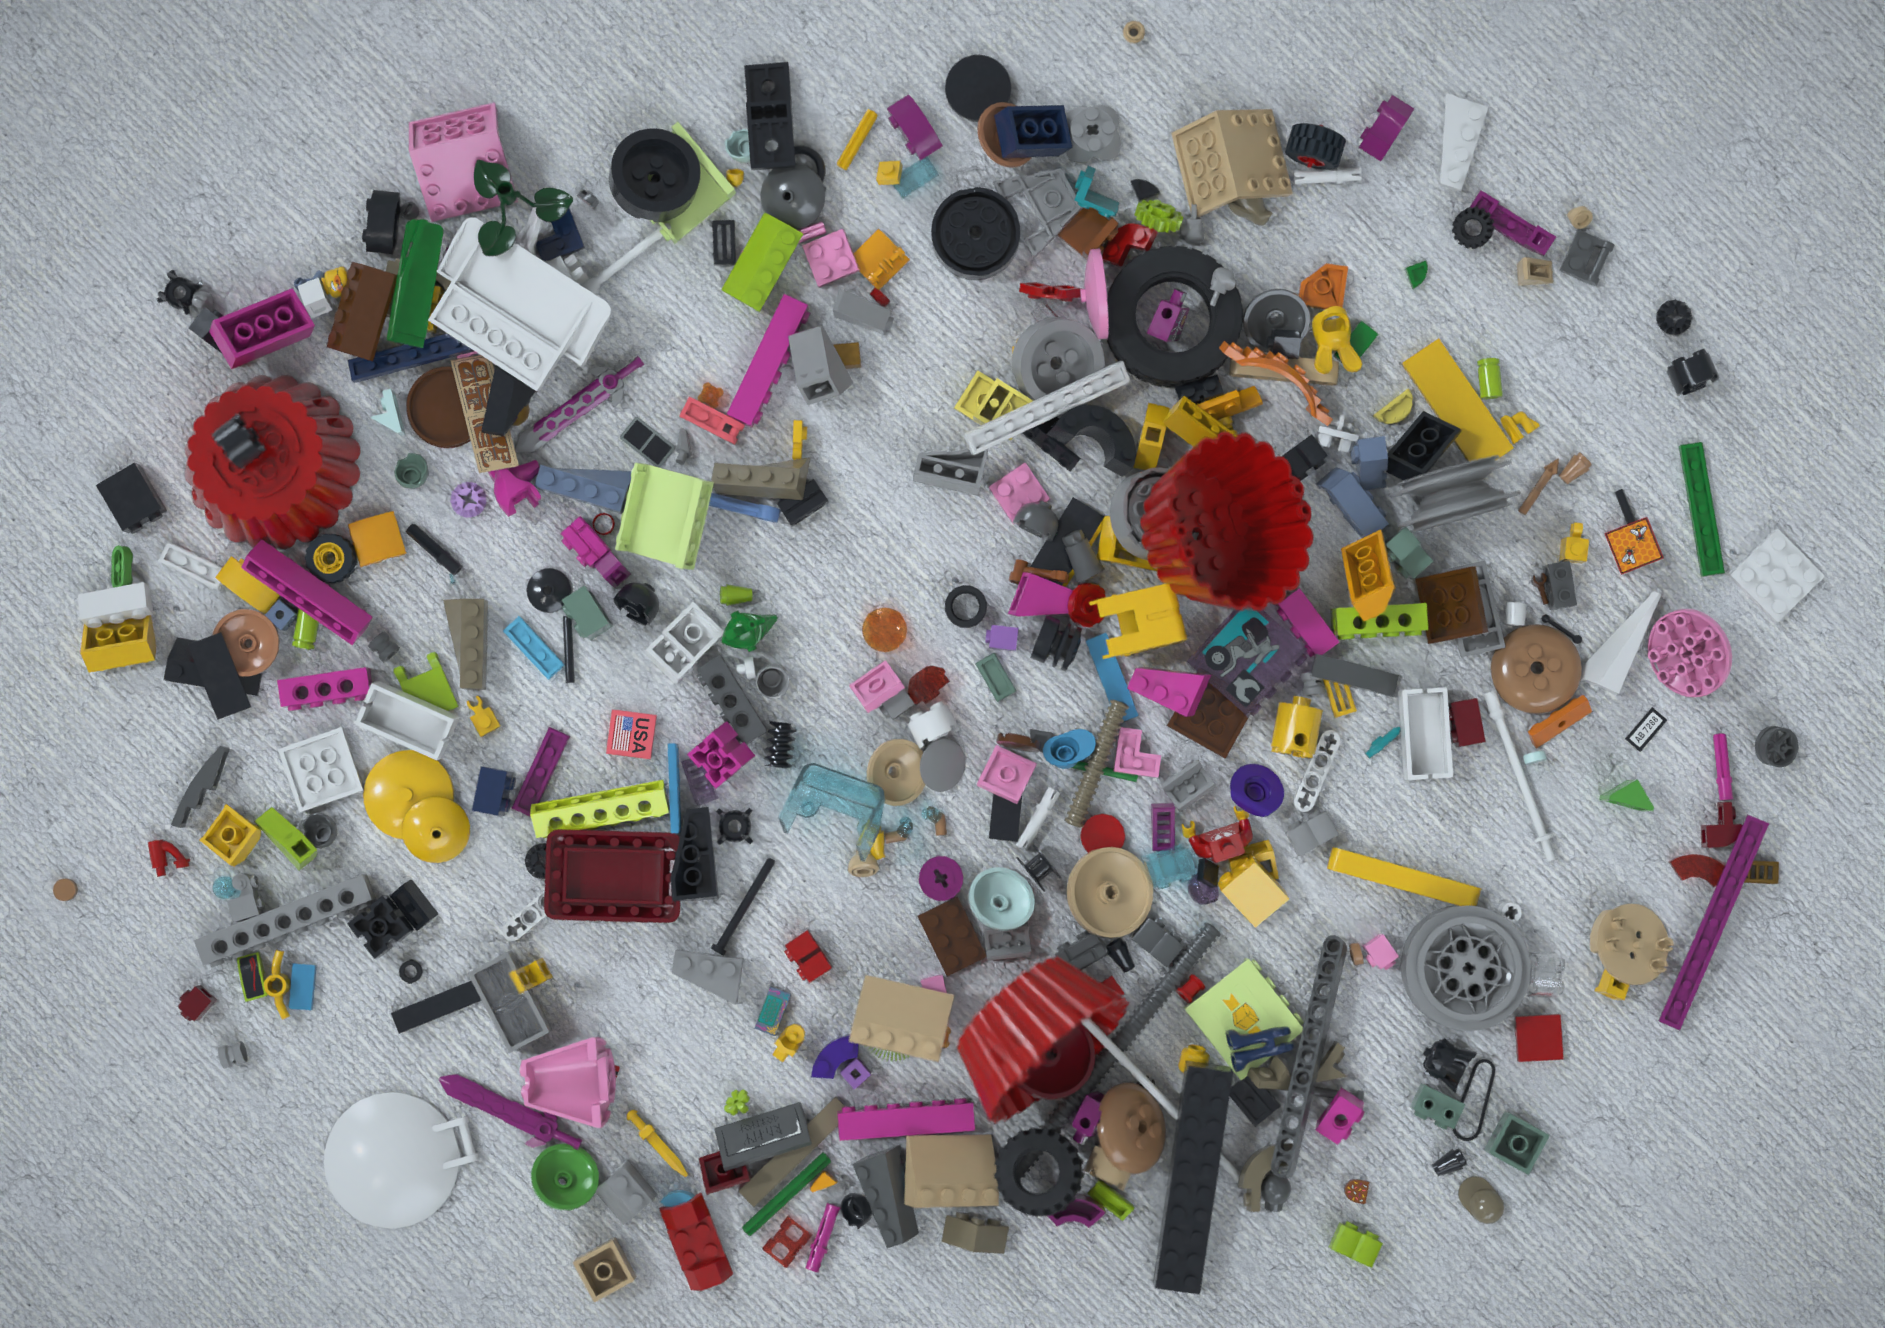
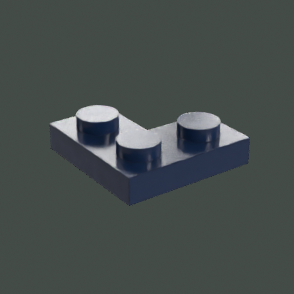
M570 208L559 220L551 222L555 234L536 242V247L542 261H550L559 256L564 257L585 249Z

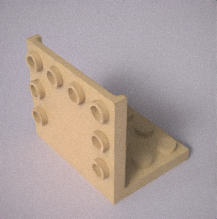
M1272 109L1216 110L1171 133L1190 211L1191 204H1197V218L1237 199L1287 197L1293 194Z

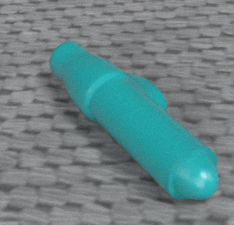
M1394 727L1383 737L1379 736L1371 743L1372 746L1365 755L1370 759L1373 755L1379 753L1400 734L1401 728Z

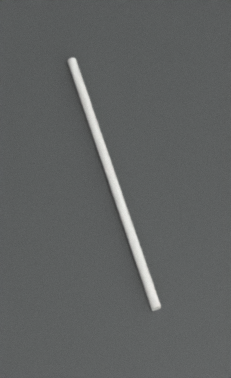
M1090 1018L1086 1021H1081L1177 1120L1178 1108ZM1221 1153L1220 1165L1238 1183L1240 1172Z

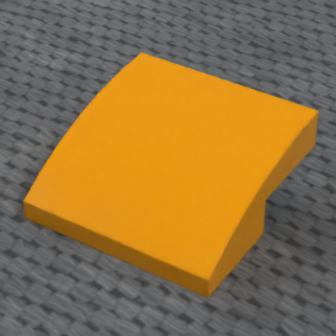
M394 511L348 524L360 567L380 563L383 560L406 554Z

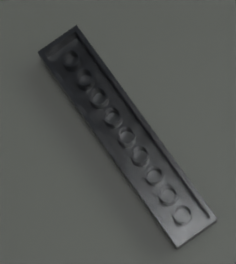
M1185 1061L1153 1277L1155 1289L1199 1295L1201 1292L1233 1071L1229 1066Z

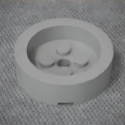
M1051 317L1029 326L1021 334L1013 350L1011 365L1018 388L1025 396L1035 401L1105 367V358L1100 341L1088 327L1073 320ZM1057 356L1061 364L1056 368H1052L1050 364L1051 359Z
M1151 468L1127 477L1119 484L1111 500L1110 520L1114 534L1129 553L1140 559L1147 560L1149 552L1142 545V536L1145 532L1140 525L1141 517L1146 513L1143 506L1144 501L1151 495L1152 486L1169 470L1166 468ZM1193 529L1192 536L1196 539L1198 532Z

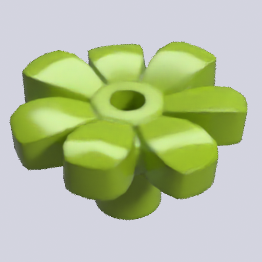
M744 1089L740 1092L738 1090L732 1091V1098L728 1097L726 1100L725 1112L733 1116L738 1111L743 1114L746 1113L749 1107L745 1103L750 1100V1097L747 1095L748 1092Z

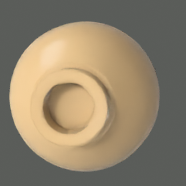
M868 849L856 850V855L851 858L848 864V872L856 877H869L879 871L877 860L869 854Z

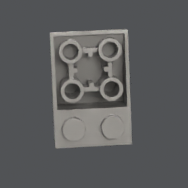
M823 325L788 336L797 387L807 405L839 396L854 383Z

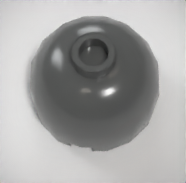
M1040 501L1039 504L1032 502L1025 504L1019 509L1013 520L1014 524L1020 522V528L1041 538L1042 535L1048 536V541H1053L1058 530L1057 515L1051 511L1052 506L1044 501Z

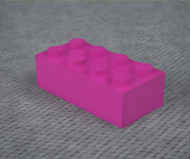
M291 288L213 320L209 332L230 368L234 369L310 337L315 325L294 289Z

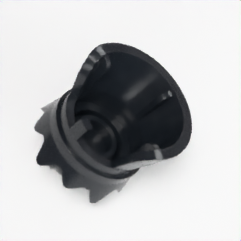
M1445 1038L1435 1041L1432 1047H1426L1422 1054L1426 1056L1423 1062L1426 1072L1423 1074L1442 1080L1456 1093L1464 1071L1471 1059L1476 1057L1477 1052L1457 1048Z

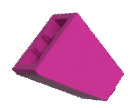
M1023 572L1008 614L1018 617L1068 613L1069 597L1073 590L1032 573Z

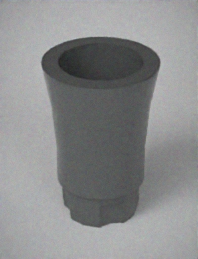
M1081 529L1062 537L1063 543L1066 546L1065 550L1074 570L1076 582L1086 580L1105 570Z

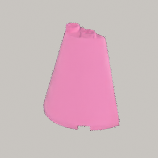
M592 1037L522 1060L520 1075L525 1078L526 1082L521 1089L524 1106L592 1127L602 1128L610 1117L611 1111H608L610 1103H614L616 1089L614 1059L611 1049L605 1048L606 1041L601 1037Z

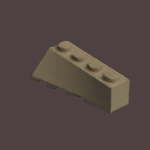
M810 458L759 466L714 463L711 482H714L713 488L717 494L803 500Z
M485 599L443 600L460 673V688L486 690L488 601Z

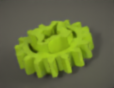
M1142 200V203L1138 202L1134 216H1137L1136 220L1142 221V225L1150 229L1153 228L1161 233H1169V230L1172 232L1180 230L1184 218L1181 216V212L1176 211V208L1162 203L1160 200H1149V202Z

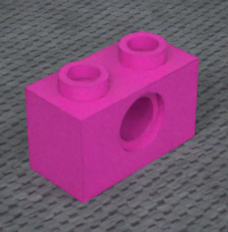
M1341 1087L1317 1120L1315 1130L1338 1145L1342 1139L1346 1140L1352 1132L1351 1126L1354 1122L1359 1123L1364 1116V1101ZM1342 1114L1345 1115L1347 1119L1340 1120L1336 1116Z

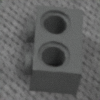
M1570 561L1542 566L1543 573L1546 575L1545 585L1549 610L1576 606L1577 600Z

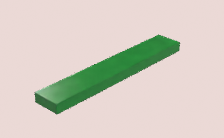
M1697 442L1680 445L1679 452L1701 577L1724 574L1725 570L1703 443Z

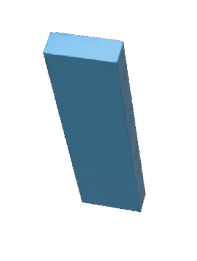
M1104 633L1085 642L1110 706V700L1113 699L1129 706V709L1125 710L1126 716L1122 718L1124 721H1127L1139 715L1127 689V684L1116 656L1106 659L1102 658V656L1109 654L1106 640L1109 638L1107 633Z
M668 743L671 833H681L679 746L676 743Z

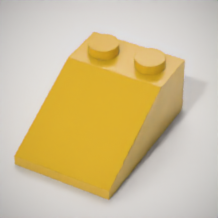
M1104 516L1097 552L1098 560L1157 572V569L1150 566L1148 560L1132 555L1120 544L1112 529L1110 516Z

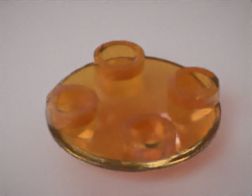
M879 608L867 615L863 623L862 633L864 640L871 648L880 652H889L897 649L904 642L907 626L904 618L898 611L890 608Z

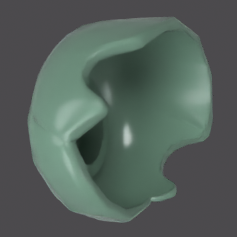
M408 453L406 458L397 462L394 471L396 481L404 488L415 489L422 486L429 475L426 460L419 454Z

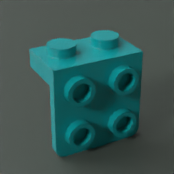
M1087 166L1086 171H1080L1074 188L1078 190L1074 201H1077V204L1083 208L1090 209L1091 207L1098 210V213L1108 218L1111 216L1116 217L1120 203L1089 190L1096 169Z

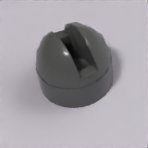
M405 202L401 205L400 213L404 219L410 221L418 217L419 209L413 202ZM410 205H412V207H411L410 210L408 211L407 215H405L404 213L406 212V210L408 209V207H409Z

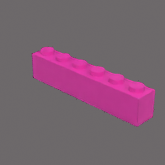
M783 294L732 401L727 416L753 428L754 423L759 424L763 412H761L763 404H768L773 393L770 390L773 383L778 384L782 375L780 369L783 364L788 363L791 357L788 336L798 333L801 325H805L811 313L808 312L809 307L807 304Z
M262 539L247 554L241 567L243 570L351 645L366 631L373 618L365 610L356 606L348 598L336 592L328 584L316 578L309 571L303 569L291 558L286 557Z
M956 1098L954 1103H945L944 1099L932 1100V1104L923 1105V1101L909 1102V1106H900V1103H888L887 1108H878L877 1104L865 1105L864 1109L855 1110V1106L842 1107V1111H837L840 1141L975 1131L974 1106L972 1101H968V1098Z

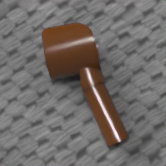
M1541 573L1542 582H1537L1535 575L1532 577L1531 582L1533 586L1538 588L1543 605L1549 603L1544 587L1546 575Z

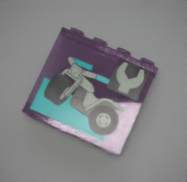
M1243 609L1233 610L1186 663L1187 666L1193 671L1196 670L1199 674H1210L1209 683L1248 718L1250 715L1255 716L1262 708L1260 704L1264 699L1267 698L1269 700L1277 692L1275 687L1280 682L1284 684L1292 675L1290 671L1296 665L1300 667L1308 657L1306 656L1307 648L1264 610Z

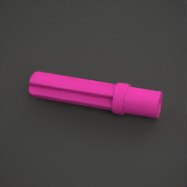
M1719 733L1713 736L1719 800H1732L1733 781L1732 777H1730L1726 734Z

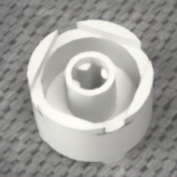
M942 701L932 705L930 711L924 714L920 711L910 717L911 720L908 727L920 750L924 748V744L928 747L929 744L937 739L949 738L948 732L954 730L956 733L960 730L948 705H943Z

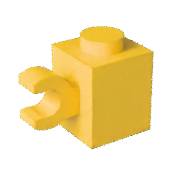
M1574 522L1571 524L1570 537L1561 539L1559 561H1570V563L1579 564L1587 562L1589 539L1581 538L1583 523Z

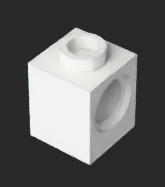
M319 278L298 286L304 307L311 318L332 311L329 298Z

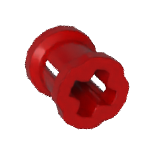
M1191 974L1189 980L1181 988L1178 987L1176 992L1185 1002L1191 1004L1193 1002L1192 998L1206 987L1198 977Z

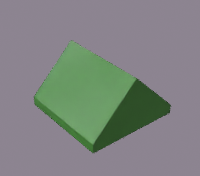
M1638 779L1626 780L1599 797V800L1642 812L1653 811L1654 809Z

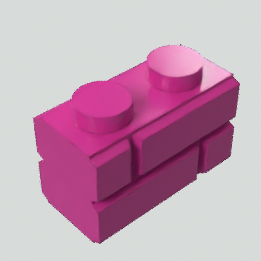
M581 516L560 533L564 537L561 540L562 543L569 550L574 549L579 554L576 558L584 567L589 565V567L594 568L596 561L608 551H612Z

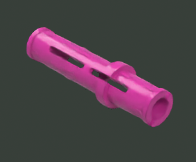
M831 1203L826 1204L814 1243H811L810 1256L805 1266L810 1271L819 1273L824 1254H827L828 1251L827 1245L840 1210L839 1206Z

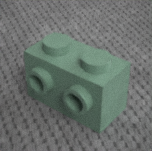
M1421 1083L1410 1108L1415 1110V1116L1424 1120L1430 1117L1436 1120L1434 1125L1447 1130L1448 1127L1455 1129L1466 1104Z

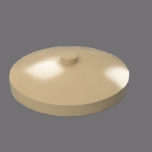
M1106 847L1087 853L1075 864L1068 879L1067 900L1075 920L1086 931L1099 937H1121L1135 931L1145 921L1152 905L1153 886L1146 867L1135 855L1124 849Z

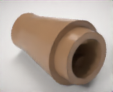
M1579 452L1577 455L1572 456L1558 476L1568 485L1576 478L1588 472L1592 464Z

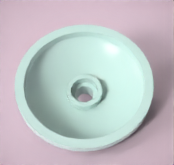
M1001 867L984 870L976 876L969 889V904L974 915L984 925L999 931L1015 930L1023 926L1033 913L1035 898L1032 888L1020 874L1013 870ZM994 903H998L1001 908L996 907Z

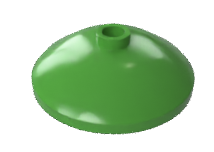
M556 1144L545 1149L536 1158L531 1170V1183L537 1197L547 1206L557 1210H574L589 1202L595 1194L599 1183V1172L594 1159L582 1148L576 1150L568 1144ZM559 1179L565 1180L566 1184L561 1185Z

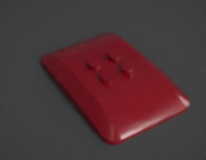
M553 830L549 833L546 840L545 914L553 920L674 922L680 914V901H672L670 877L680 837L675 833Z

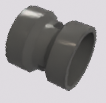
M385 631L376 636L368 645L372 651L379 654V659L383 663L391 659L400 649L396 643L389 641V636Z

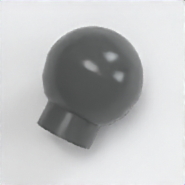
M1270 1174L1261 1183V1196L1265 1201L1264 1208L1271 1212L1282 1211L1283 1203L1289 1199L1291 1194V1185L1288 1179H1282L1274 1174Z

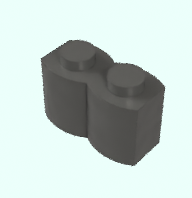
M1147 917L1131 939L1161 964L1168 967L1184 947L1180 943L1182 939L1173 931L1168 934L1163 929L1165 925L1156 917L1153 920Z

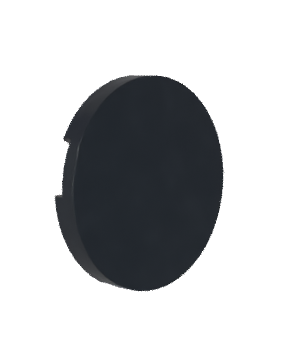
M971 55L959 60L950 69L945 82V95L949 106L959 116L968 121L978 122L983 111L989 106L1000 102L1008 103L1011 96V81L1004 66L994 58L985 55Z

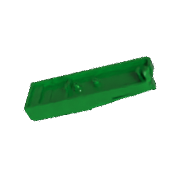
M412 219L407 222L405 227L386 339L387 341L423 348L427 334L428 319L444 233L440 225L427 222L428 220ZM412 242L408 257H406L410 243Z

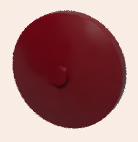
M1081 1022L1078 1023L1067 1035L1059 1038L1044 1053L1043 1057L1046 1060L1038 1068L1035 1069L1031 1066L1028 1069L1030 1076L1025 1082L1020 1085L1017 1082L1015 1084L1027 1094L1045 1100L1061 1099L1075 1093L1090 1077L1095 1062L1094 1043L1087 1028Z

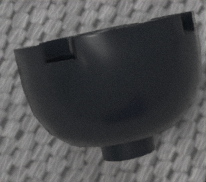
M629 583L613 598L615 605L620 611L624 608L629 612L626 616L641 625L650 624L659 610L658 597L654 593L655 589L647 583Z

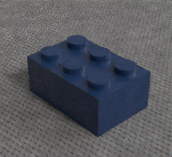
M1064 105L1007 106L994 115L1003 158L1057 157L1072 148Z

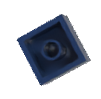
M481 766L472 811L496 816H505L506 812L509 813L512 801L508 799L510 790H514L516 777H513L514 772Z

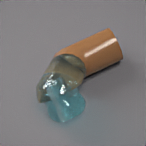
M929 806L924 808L921 813L922 817L925 820L929 819L935 824L936 836L947 835L945 815L935 807Z
M909 817L900 819V825L896 831L884 833L886 844L904 841L908 838L913 830V823Z

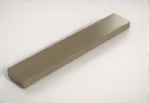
M835 1096L807 1124L812 1145L772 1157L738 1192L755 1207L838 1126L837 1111H842V1107L846 1106Z

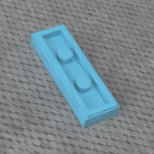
M520 616L503 630L548 680L565 666Z

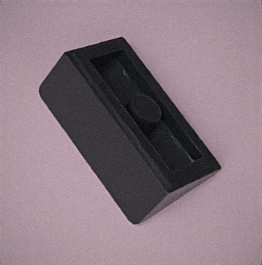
M413 880L402 884L390 895V898L416 931L420 930L438 915V912Z

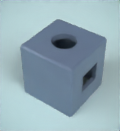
M278 600L265 616L277 628L287 631L296 621L298 613L285 601ZM279 610L284 612L282 619L276 617V612Z

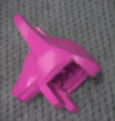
M536 460L516 467L488 472L494 482L496 501L508 517L516 513L514 505L524 498L534 508L539 505L538 501L541 500V495L535 486L530 483L538 475L540 469Z

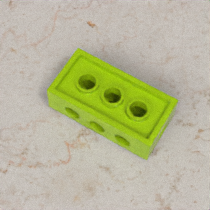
M1427 603L1387 605L1385 612L1378 615L1382 619L1381 627L1376 625L1377 617L1363 621L1354 607L1330 609L1331 629L1334 635H1338V640L1355 639L1354 634H1360V638H1377V633H1382L1383 637L1400 636L1399 632H1405V636L1422 635L1423 630H1428ZM1400 615H1402L1405 620L1403 626H1401L1398 622V618ZM1355 617H1357L1360 621V626L1358 629L1355 628L1353 625V620Z

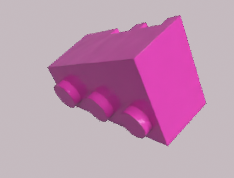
M1139 667L1135 669L1127 689L1188 717L1195 714L1211 675Z

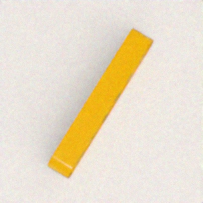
M1332 847L1326 868L1459 906H1477L1481 893V888L1335 847Z

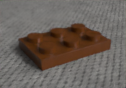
M958 896L917 916L946 976L987 957Z

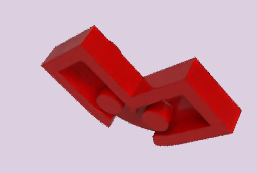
M1125 224L1117 229L1119 232L1111 242L1108 241L1102 254V260L1106 263L1122 267L1131 248L1145 252L1149 251L1158 232L1153 228L1150 229L1139 224Z
M1038 282L1020 283L1019 292L1028 294V298L1041 299L1042 297L1071 302L1073 298L1081 297L1080 289L1082 288L1071 285L1050 286Z

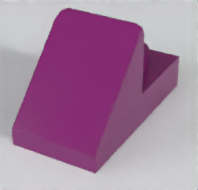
M608 551L594 563V567L601 576L614 588H617L631 575L629 570L611 551Z

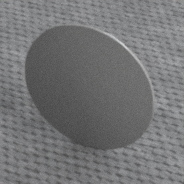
M947 738L937 739L929 744L923 752L920 761V774L923 782L928 788L937 792L952 789L960 781L965 768V757L961 747L955 741Z

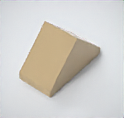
M1529 257L1522 258L1517 263L1518 286L1553 283L1552 261Z

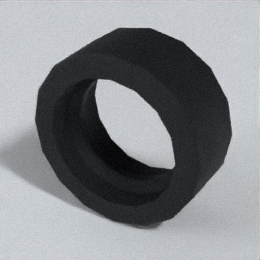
M970 585L954 588L948 594L945 601L947 618L960 628H971L978 625L983 620L987 611L985 596L979 589ZM961 594L973 595L979 603L977 615L969 620L958 618L953 611V602Z

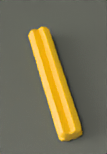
M868 109L837 161L839 168L843 170L849 168L878 115L873 110Z

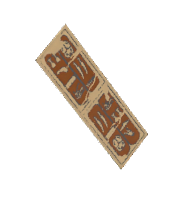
M482 355L450 360L478 472L483 473L519 466L510 429L504 437L481 432L494 375L493 363Z

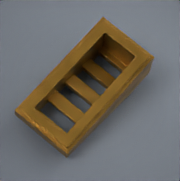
M1753 861L1744 883L1778 884L1779 862ZM1752 865H1755V879L1751 878ZM1760 865L1763 866V879H1760ZM1768 866H1772V879H1768Z

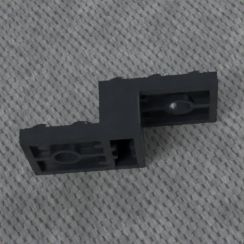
M789 63L744 65L751 171L796 167ZM766 81L774 83V89L770 92L762 89V85ZM774 140L778 143L775 151H768L765 148L768 141Z

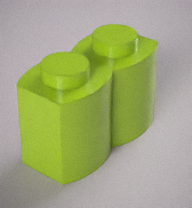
M1346 1221L1345 1224L1339 1222L1328 1247L1372 1268L1383 1244L1378 1240L1379 1236L1368 1230L1365 1234L1357 1231L1359 1226Z

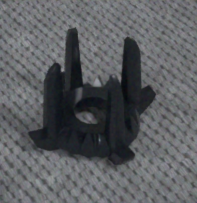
M171 270L167 273L170 281L166 284L164 292L159 291L157 293L159 296L157 301L158 303L167 302L176 309H183L185 315L190 314L189 306L192 305L193 295L203 287L202 283L194 284L188 278L177 277L175 271ZM180 286L184 287L186 290L185 296L180 299L176 298L174 290Z
M749 807L744 813L738 810L724 813L719 808L716 812L721 817L719 832L722 836L718 839L717 843L721 845L725 840L734 843L745 840L751 844L753 840L748 836L751 831V822L748 816L753 810ZM732 820H738L741 823V829L737 833H732L728 828V824Z

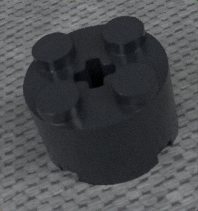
M1705 349L1694 352L1692 354L1693 357L1686 360L1684 357H1680L1672 361V365L1667 367V374L1677 396L1681 394L1684 396L1706 387L1708 380L1711 379V382L1714 383L1720 378L1709 353Z
M236 414L212 433V437L219 447L222 446L226 452L224 454L239 469H242L264 453L267 448L259 440L260 436L252 427L248 429L245 426L247 424L241 415Z

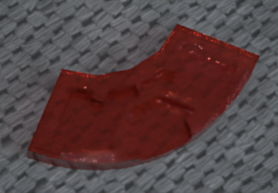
M1697 854L1683 855L1668 861L1680 880L1698 877L1707 881L1712 887L1717 885L1725 867L1722 863L1711 857Z

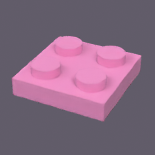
M840 229L802 246L818 287H823L860 271L844 229Z
M1026 462L988 487L1012 524H1014L1013 520L1017 512L1025 504L1031 502L1039 504L1040 501L1048 502L1050 500Z
M886 660L849 685L868 713L905 688Z
M996 745L977 782V786L1018 804L1037 763Z

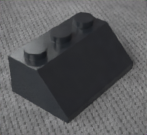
M1423 411L1387 453L1388 466L1386 472L1403 481L1427 474L1458 437L1461 429Z

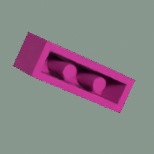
M1300 588L1276 605L1279 608L1276 610L1277 614L1283 621L1287 620L1292 626L1290 628L1291 633L1296 639L1301 638L1305 644L1303 649L1310 658L1315 656V654L1323 655L1340 643Z

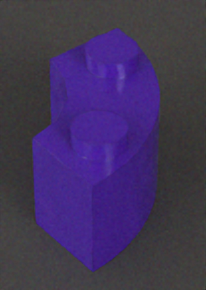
M850 1034L842 1035L829 1042L816 1058L811 1077L834 1079L836 1069L841 1063L848 1059L858 1058L859 1044L849 1042Z

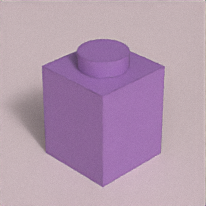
M992 625L991 630H986L985 643H989L990 649L1016 651L1018 628Z

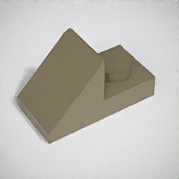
M1334 1041L1321 1060L1316 1082L1347 1077L1333 1067L1335 1063L1339 1064L1345 1055L1343 1052L1345 1047Z
M1277 1055L1273 1057L1269 1068L1250 1067L1247 1075L1257 1088L1289 1090L1291 1076Z

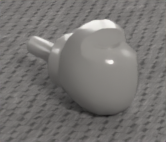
M1191 204V218H1187L1186 223L1180 227V236L1184 237L1185 241L1191 244L1200 243L1204 239L1202 218H1197V204Z
M1223 267L1215 269L1210 290L1214 291L1210 302L1211 306L1215 307L1220 293L1225 295L1226 290H1232L1236 286L1237 280L1234 279V274L1231 270Z
M197 291L193 295L192 304L197 307L198 314H200L204 307L213 312L212 295L206 291Z

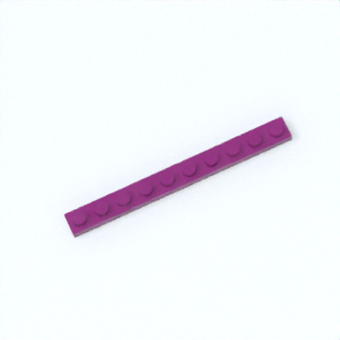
M1747 814L1658 1019L1659 1022L1677 1030L1681 1029L1769 823Z

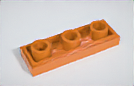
M1584 695L1574 698L1559 711L1552 712L1541 723L1534 724L1528 731L1534 747L1537 749L1591 713L1588 699Z

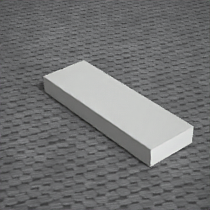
M169 541L167 542L158 560L159 562L220 591L223 584L215 577L222 567Z

